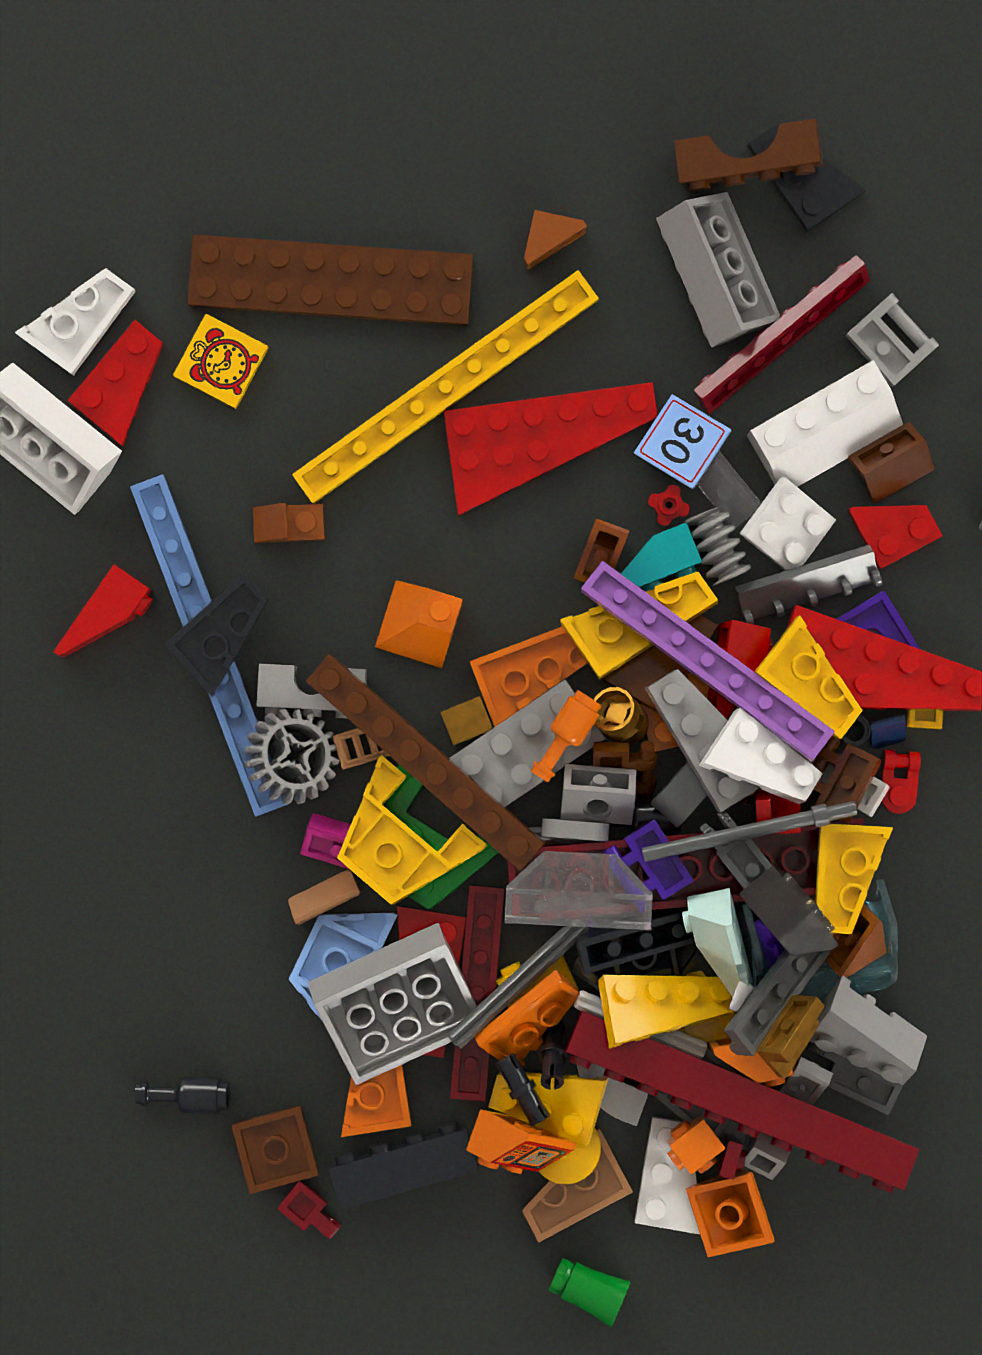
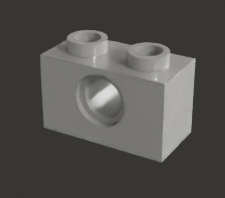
M565 764L560 819L632 825L636 795V770Z

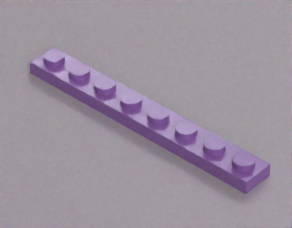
M604 561L599 564L582 586L581 592L728 701L738 708L741 707L769 731L811 762H813L835 731Z

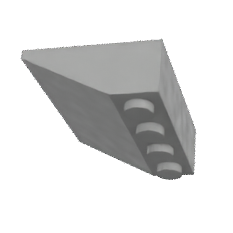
M439 923L308 982L313 1004L355 1085L452 1042L448 1037L449 1032L477 1007Z

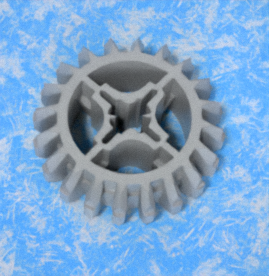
M285 708L280 709L277 716L269 713L265 716V722H257L254 725L257 733L252 732L247 736L248 741L254 746L244 748L243 752L246 755L252 756L251 760L244 763V767H254L256 772L249 776V780L255 781L260 779L262 783L259 785L258 791L262 793L270 788L269 799L273 801L278 799L280 795L283 804L291 803L293 798L297 804L305 802L306 796L312 800L318 797V790L324 791L329 787L326 779L331 780L336 775L330 767L338 765L340 761L336 757L331 756V753L336 751L338 746H335V744L329 745L328 739L332 738L333 732L323 733L321 731L325 724L323 720L313 724V713L302 717L300 709H293L290 715ZM285 729L299 732L308 741H297L291 733L287 734ZM271 737H273L274 742L272 744L275 749V756L269 762L267 754L268 744ZM302 749V752L297 754L296 758L291 762L288 760L282 764L280 763L291 751L296 752ZM314 751L315 765L310 775L309 771L311 768L308 763V757ZM284 770L292 779L295 778L298 784L284 781L275 774V771Z

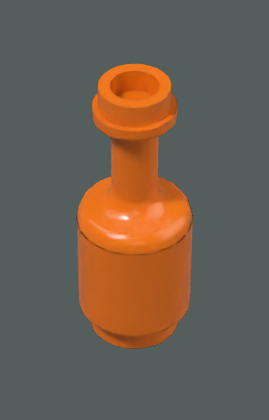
M577 690L573 697L569 696L551 724L550 729L555 734L554 741L540 762H533V767L530 771L549 782L551 777L555 776L552 769L566 747L569 745L578 747L582 744L600 716L597 712L602 705Z

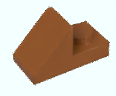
M286 503L253 507L254 543L325 540L323 504L287 505Z
M596 518L574 579L586 582L602 561L615 569L629 530Z

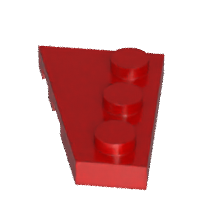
M134 320L67 400L123 447L132 420L140 406L139 402L146 384L149 383L162 350V341Z

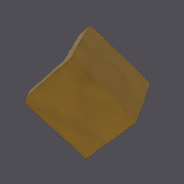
M480 696L440 712L453 745L467 741L492 729Z

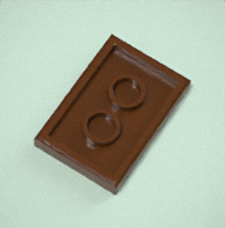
M701 615L688 622V624L710 640L718 629V624ZM653 645L605 676L603 682L611 687H619L626 690L637 702L659 713L645 688L677 669L687 679L691 673Z

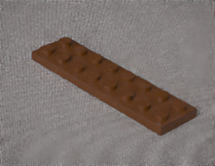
M193 234L188 305L189 307L468 326L473 254Z

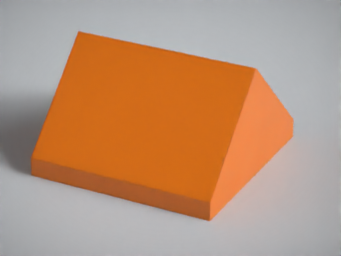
M736 1171L734 1179L717 1175L686 1188L707 1257L766 1245L775 1241L753 1172Z

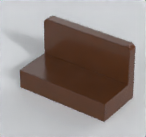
M910 422L848 456L851 466L864 480L870 498L874 503L890 496L935 469L926 440Z

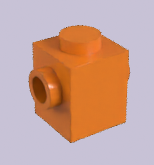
M702 1115L690 1123L687 1120L679 1123L670 1131L672 1137L667 1140L671 1147L667 1155L679 1170L686 1167L691 1175L697 1170L700 1174L707 1171L717 1162L715 1156L726 1149Z

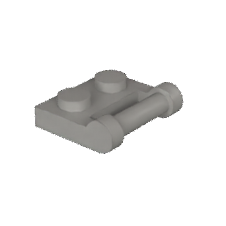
M893 293L845 335L868 362L875 361L883 377L891 387L895 386L939 346L933 337L929 339L897 304L899 300ZM887 313L919 350L913 354L881 319L884 314Z

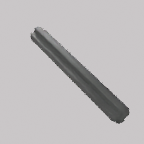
M573 917L449 1032L448 1037L452 1043L460 1049L473 1039L576 943V939L588 932L589 928L580 917Z

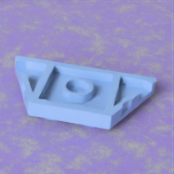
M393 912L320 914L289 977V981L302 994L316 1015L319 1016L313 1004L308 982L381 949L396 920L397 914Z

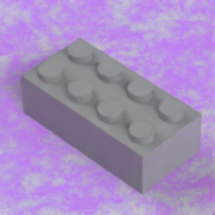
M566 680L562 681L450 757V759L499 803L506 807L544 781L530 770L533 767L534 761L540 762L554 741L555 734L550 729L551 724L568 697H573L575 693ZM594 724L580 746H567L552 771L556 773L565 764H569L594 746V742L603 741L605 737L599 728Z

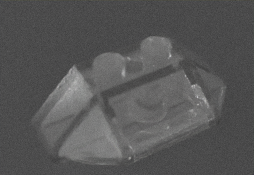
M543 851L506 886L504 923L651 930L653 894L617 854Z

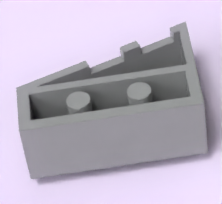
M842 975L821 1001L825 1007L817 1018L820 1024L810 1042L816 1044L823 1051L833 1052L848 1059L850 1063L857 1067L867 1068L880 1074L889 1082L904 1085L917 1070L927 1035L895 1012L887 1015L875 1006L876 999L869 994L862 997L849 988L851 981Z

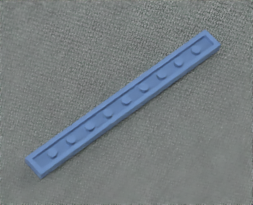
M162 474L130 486L184 627L211 603L212 599L167 480ZM234 660L214 697L210 696L252 810L255 817L288 804H283L281 795L274 801L269 799L270 788L260 793L258 787L262 783L261 780H249V776L256 773L254 767H244V763L252 759V756L246 755L243 752L244 748L254 746L248 741L247 736L252 732L257 733L254 725L258 720ZM268 749V761L270 762L272 760V757Z

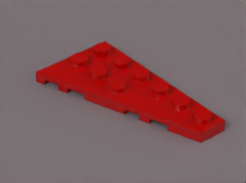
M653 382L444 411L458 516L657 418V408Z
M798 605L793 607L786 630L794 619L800 615L807 625V630L815 642L819 643L826 659L836 674L840 675L861 709L982 711V671Z

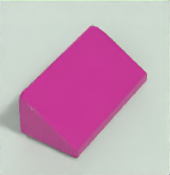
M313 813L306 829L300 854L349 869L337 857L351 824Z

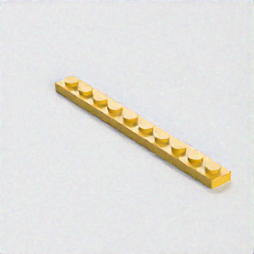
M577 270L297 470L292 476L310 501L315 504L599 300L598 296L580 271Z

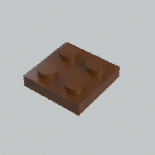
M301 1105L232 1123L231 1127L250 1194L319 1175Z

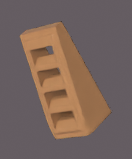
M359 728L332 736L335 746H338L336 750L343 770L378 760L381 755L384 757L390 755L384 750L378 751L377 744L367 735L372 754L365 755L359 737L365 733ZM350 738L353 740L358 757L352 760L346 744V740Z

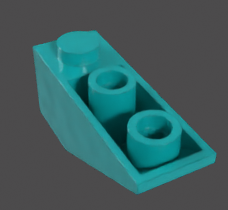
M687 523L653 535L623 570L621 575L639 588H643V591L646 592L655 589L657 585L663 584L662 579L672 575L680 578L697 572L695 566L699 565L702 560Z

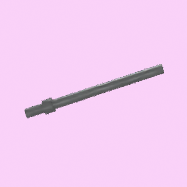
M855 801L826 807V804L811 806L810 811L643 847L641 848L644 862L805 826L814 825L815 828L830 825L832 820L857 815Z

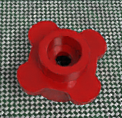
M669 485L666 491L660 494L654 493L649 497L648 504L654 508L658 516L657 522L662 526H668L671 520L679 516L685 517L689 513V505L683 502L680 496L681 489L677 485ZM671 502L672 508H666V503Z

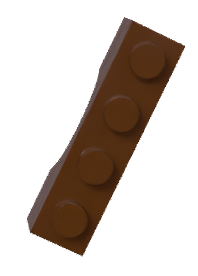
M815 118L779 124L772 144L762 153L750 158H734L724 154L709 135L674 141L679 183L683 187H689L691 192L710 189V183L724 181V186L741 185L745 183V178L759 176V181L775 180L780 178L781 172L793 170L796 176L808 175L816 172L815 167L823 166L819 124Z

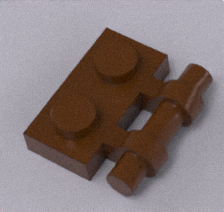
M831 736L816 756L812 765L823 774L829 764L835 766L826 784L820 781L821 778L819 779L804 803L808 804L815 792L820 794L815 806L826 804V807L855 801L856 808H858L882 761L849 743L846 745L842 755H839L835 751L841 741ZM853 816L838 820L849 824Z
M643 741L637 753H629V742H594L593 766L635 769L639 771L636 775V793L640 800H651L657 785V778L653 774L658 763V755L654 751V743Z

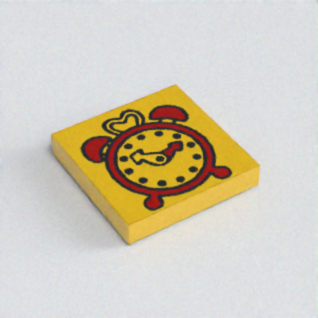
M205 314L173 376L237 409L269 347Z

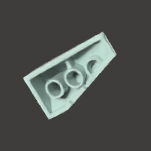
M730 888L688 896V911L682 912L686 933L693 932L696 946L733 997L739 981L755 987Z

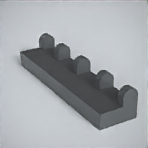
M870 545L735 586L741 615L745 623L754 625V619L776 613L777 617L785 616L784 610L793 608L796 605L809 603L811 607L819 605L818 599L843 592L844 596L852 595V589L870 583L878 587L883 585V582L877 570L874 551Z
M802 926L724 1029L733 1041L729 1046L733 1053L743 1056L755 1055L756 1050L791 995H799L830 954V950L811 926Z

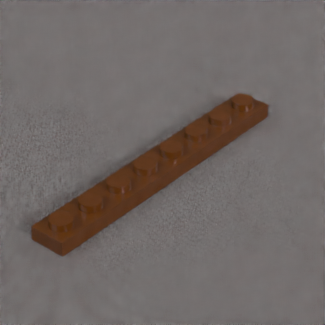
M328 654L306 680L309 685L519 871L525 867L545 844L544 841L332 654Z

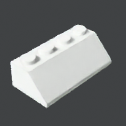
M873 360L750 430L747 438L774 484L781 477H784L798 487L846 460L854 452L902 426L903 422L892 390Z
M12 363L0 372V455L75 515L110 474L122 450L17 365Z

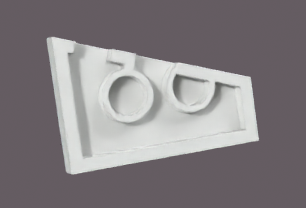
M105 268L72 291L71 295L53 308L51 306L41 313L39 318L27 326L24 325L15 333L74 376L136 291Z
M741 707L734 710L699 764L703 768L715 769L726 773L729 778L737 781L744 780L760 786L763 791L797 804L806 802L823 774Z
M652 1116L634 1222L642 1225L700 1234L686 1192V1188L697 1184L696 1174L694 1172L691 1175L686 1167L679 1170L667 1155L671 1150L667 1142L672 1137L670 1131L682 1121Z

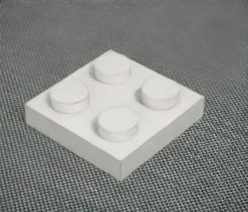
M781 477L742 529L740 535L784 571L804 565L836 519L791 481Z

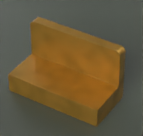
M791 995L756 1050L779 1078H786L820 1024L817 1018L825 1006L818 997Z

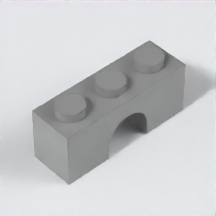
M259 664L257 707H265V714L273 713L278 715L280 709L296 708L301 709L302 716L313 713V717H321L323 710L336 711L335 718L348 719L320 693L308 695L301 691L297 684L296 666ZM348 668L367 685L366 669Z

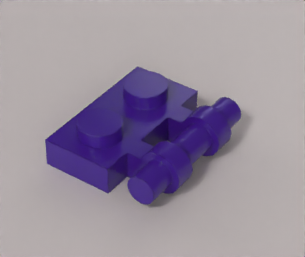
M655 819L624 838L631 849L626 855L622 856L615 845L603 851V854L610 863L607 867L613 875L617 874L627 890L625 893L630 903L635 902L641 913L653 907L652 902L647 896V893L653 889H656L662 900H665L694 881L678 855L644 862L641 848L669 842ZM636 861L640 863L648 876V879L642 883L638 882L629 868Z

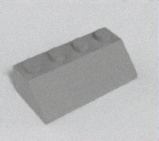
M728 192L685 200L656 218L661 229V235L667 243L675 262V268L680 274L688 292L689 301L694 306L702 325L703 333L711 347L733 342L771 326L779 319V311Z

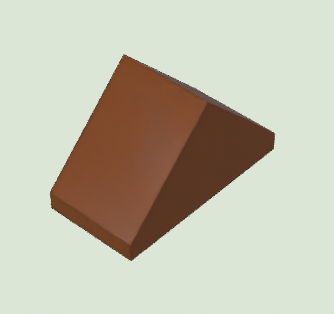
M534 210L523 265L526 270H530L586 234L587 225L584 220Z
M865 904L862 906L852 934L834 933L827 944L830 954L825 961L840 978L842 975L848 978L887 953L883 923Z

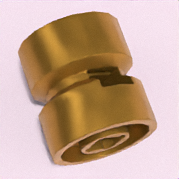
M609 687L595 696L594 700L602 705L597 712L600 716L595 725L612 742H629L630 746L644 737L649 724L647 712L626 690L619 687Z

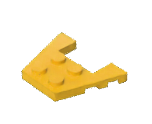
M381 755L377 760L372 778L367 784L360 807L353 818L337 858L388 903L394 905L480 853L488 845L465 825L461 824L439 851L433 849L384 807V803L407 776Z

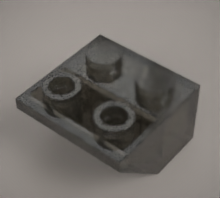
M772 866L739 893L792 957L832 950L839 945L830 934L835 929L833 925L822 914V911L814 901L802 891V888L788 872L782 877Z

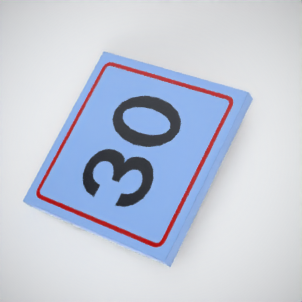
M672 394L634 454L689 488L694 489L732 430Z

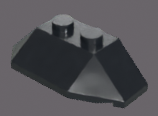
M688 907L650 910L592 927L588 932L575 940L582 975L597 986L598 980L603 975L686 976L702 954L696 946L693 932L686 933L682 912L688 911Z

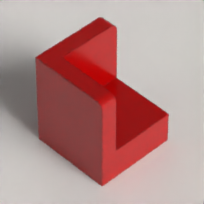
M761 788L757 789V822L801 813V804L763 791ZM796 828L773 834L801 833V828Z

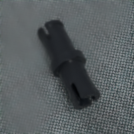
M560 1021L555 1025V1032H552V1026L548 1027L544 1032L543 1046L539 1050V1060L542 1063L540 1082L544 1088L551 1090V1078H554V1090L561 1088L564 1084L563 1065L567 1061V1053L564 1052L565 1025Z
M515 1052L495 1063L511 1090L509 1093L511 1099L516 1098L529 1121V1125L532 1127L548 1118L550 1113L546 1110L534 1089L537 1085L533 1079L529 1080L516 1058Z

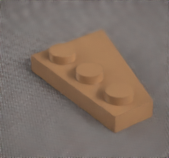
M600 1128L597 1132L601 1141V1155L594 1171L582 1181L574 1184H558L549 1181L522 1210L538 1243L633 1192Z

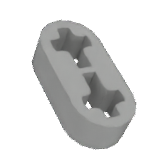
M542 818L541 836L607 842L610 824Z

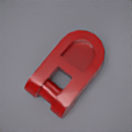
M884 749L881 781L890 788L881 803L889 812L896 814L906 813L915 805L921 764L920 752L909 751L908 754H898L896 750ZM895 767L906 768L905 779L894 778Z

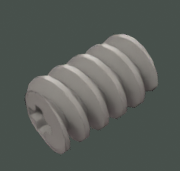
M719 507L685 520L688 526H697L691 533L692 538L703 540L696 546L698 552H708L702 559L701 564L713 565L706 573L707 578H718V581L712 586L738 577L751 568L750 564L738 563L746 553L745 551L733 550L741 541L740 538H728V535L735 529V526L723 525L722 522L730 516V513L718 512L717 509Z

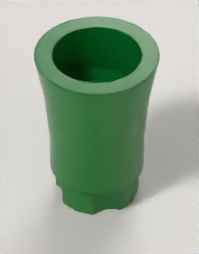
M562 1258L549 1291L562 1295L561 1299L583 1309L611 1328L631 1281L604 1274L578 1262L574 1265L571 1261Z

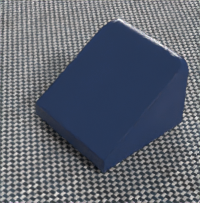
M902 714L869 723L871 729L869 741L872 749L897 744L906 739V719Z

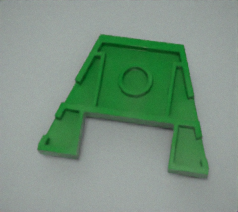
M398 764L397 768L407 778L390 796L386 808L433 849L439 851L449 839L409 813L410 808L424 786ZM478 834L477 837L488 845L483 851L410 894L408 897L431 910L476 871L489 863L499 852Z

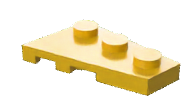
M799 615L761 662L755 673L835 731L833 734L835 738L842 739L863 710L840 675L836 674L826 659L821 646L815 642L806 628L807 625Z
M830 824L819 827L814 932L852 934L868 894L867 890L874 872L878 868L881 860L880 857L893 827Z
M500 1072L497 1075L488 1107L529 1123L516 1098L511 1099L509 1095L511 1090ZM525 1072L529 1080H534L537 1085L534 1089L546 1110L550 1113L548 1118H545V1120L535 1126L586 1146L591 1140L609 1078L602 1076L582 1078L578 1077V1075L565 1074L563 1076V1086L554 1090V1078H551V1090L541 1085L542 1073Z

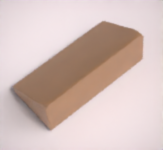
M347 869L291 897L288 903L295 923L300 925L360 895L362 890L353 872Z

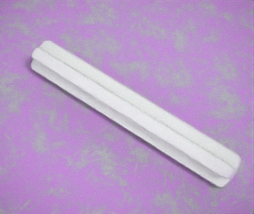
M584 990L579 991L580 994L574 1002V1007L577 1010L604 1020L601 998ZM679 1030L669 1033L662 1032L649 1037L654 1041L698 1059L703 1058L707 1049L706 1042Z

